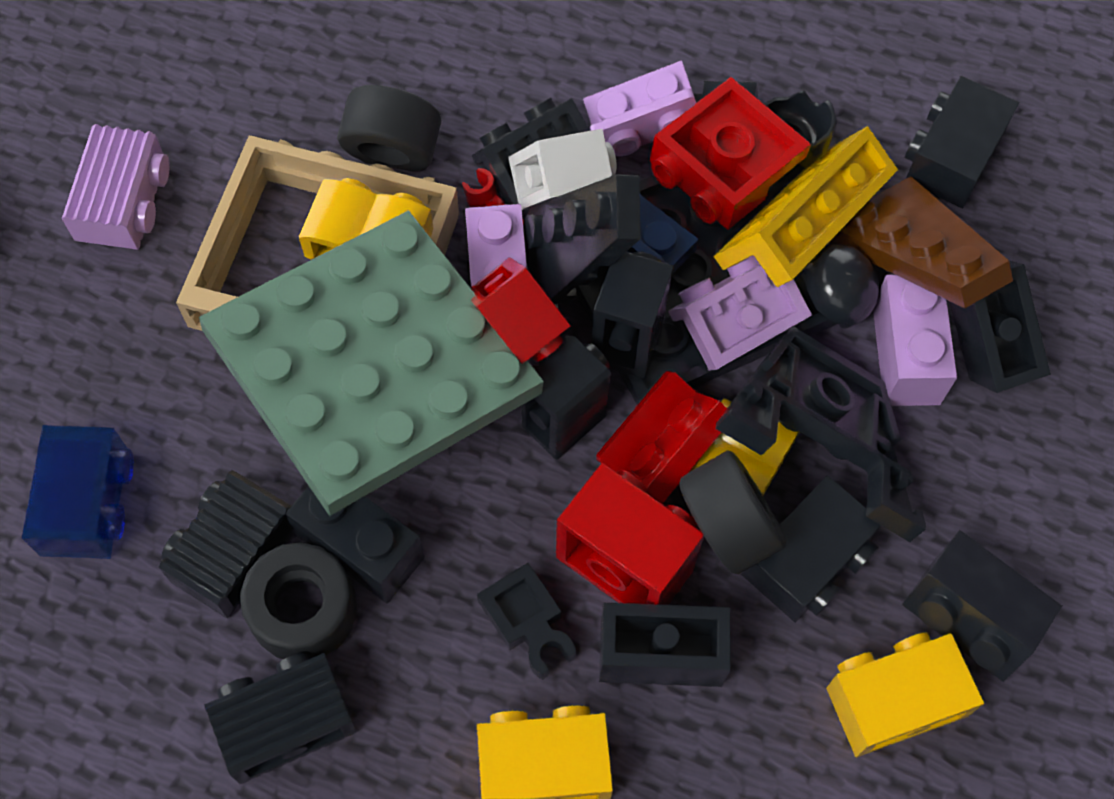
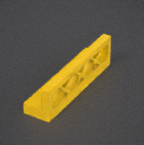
M867 126L828 148L822 159L806 167L713 257L721 268L725 270L754 255L775 286L779 287L793 280L898 169Z

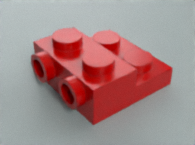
M730 77L654 136L650 162L652 163V172L660 184L668 189L678 186L691 197V206L695 214L702 221L712 224L717 220L729 230L766 199L771 185L807 157L811 143Z

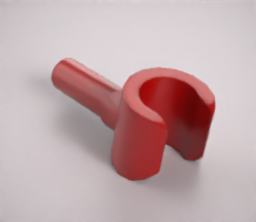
M484 168L476 170L478 181L483 187L482 189H472L467 183H462L467 204L471 208L506 205L505 201L497 194L493 174L489 170Z

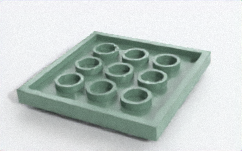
M409 210L199 317L202 331L329 516L542 394L544 381L528 361L523 364L520 363L472 303L471 299L476 296Z

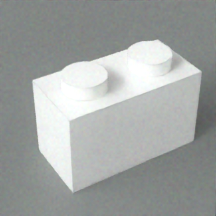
M603 128L538 140L509 157L518 204H521V210L529 209L531 206L611 177L616 173L615 153L611 144L605 142Z

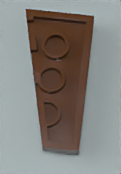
M911 176L873 196L829 241L832 244L854 246L867 256L871 263L963 308L969 307L1013 281L1009 260Z

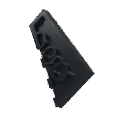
M616 174L529 207V215L525 217L523 231L525 247L530 249V274L557 309V303L568 304L576 297L575 287L577 285H589L597 278L599 266H611L641 239L639 175Z

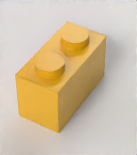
M928 632L919 633L896 643L893 646L896 653L875 660L872 652H867L847 659L837 666L840 673L836 674L826 689L856 758L966 718L984 704L951 633L934 640L930 639Z
M567 706L553 710V718L528 720L526 712L505 711L492 714L490 716V723L477 724L482 799H611L613 791L605 713L590 714V708L587 706Z

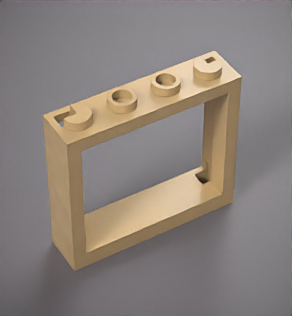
M249 135L176 301L178 308L188 327L202 331L199 320L200 316L237 298L236 296L220 293L267 181L318 193L323 180L341 181L345 178H351L364 183L375 194L395 195L396 193H407L413 195L431 209L434 230L430 238L444 256L459 217L457 188L436 183L435 178L432 177L420 179L397 173L385 165L373 164L369 166L345 160L334 152L322 151L317 153L294 147L282 139L278 143Z

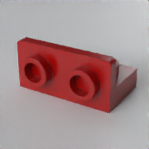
M666 371L600 449L596 459L616 473L618 470H625L637 477L647 488V494L660 504H663L678 486L681 477L692 469L721 434L719 430L715 429L716 422L727 407L717 399L696 392L675 372Z

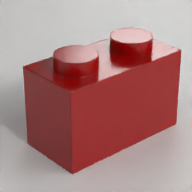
M512 258L506 259L470 288L476 295L471 299L472 303L521 364L531 357L535 362L546 358L562 344L564 339L560 334L569 328L570 324L526 267Z

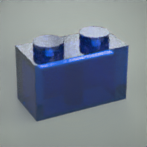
M42 425L22 539L39 556L111 559L113 540H120L122 538L125 526L124 507L119 504L122 484L130 483L134 468L133 453L131 449L126 447L114 428Z

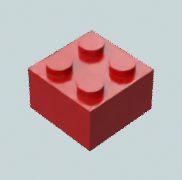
M601 463L557 519L556 558L618 603L669 605L692 574L704 535L698 530L695 519L686 511L675 505H668L666 508L647 494V488L637 477L625 470H618L616 473Z

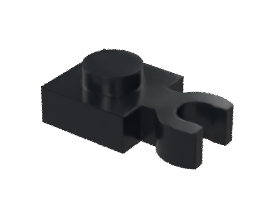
M529 563L524 564L477 594L479 604L509 650H512L524 641L529 647V665L532 672L538 678L543 680L549 676V670L540 657L545 649L550 647L559 649L569 663L575 659V646L569 636L561 631L552 630L549 626L561 618V610Z

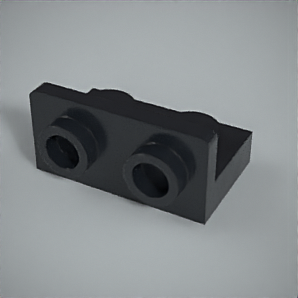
M549 98L524 113L528 123L512 131L506 122L479 138L484 148L471 156L476 165L483 161L487 170L493 174L494 182L507 205L518 204L509 162L511 155L538 140L590 131L572 98L558 106L555 105L552 98Z

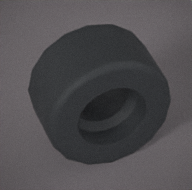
M363 85L353 88L347 97L337 140L343 150L363 162L415 172L424 170L431 164L442 119L439 110L429 101L416 94L383 85Z
M732 451L723 452L681 477L680 489L692 516L715 554L731 573L740 574L785 548V536L772 510L745 466Z
M302 542L280 545L262 555L247 572L240 593L242 616L252 634L264 649L280 659H285L301 652H310L313 657L322 653L326 656L339 648L350 634L357 613L355 590L339 559L320 546ZM294 583H313L320 589L323 596V604L319 612L303 623L290 624L281 619L277 614L276 602L283 590Z

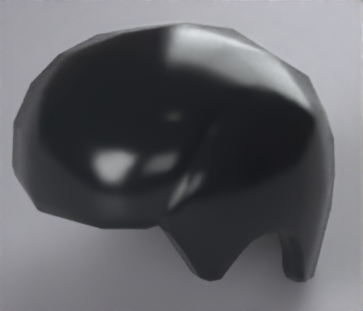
M802 90L789 97H774L764 103L765 106L811 143L807 157L792 169H803L822 159L833 140L837 125L836 114L830 100H825L822 104H818L811 100L807 93Z
M836 243L827 245L801 270L803 274H806L807 291L816 310L831 322L840 324L839 326L842 329H847L863 322L873 311L879 297L878 274L870 259L854 246Z

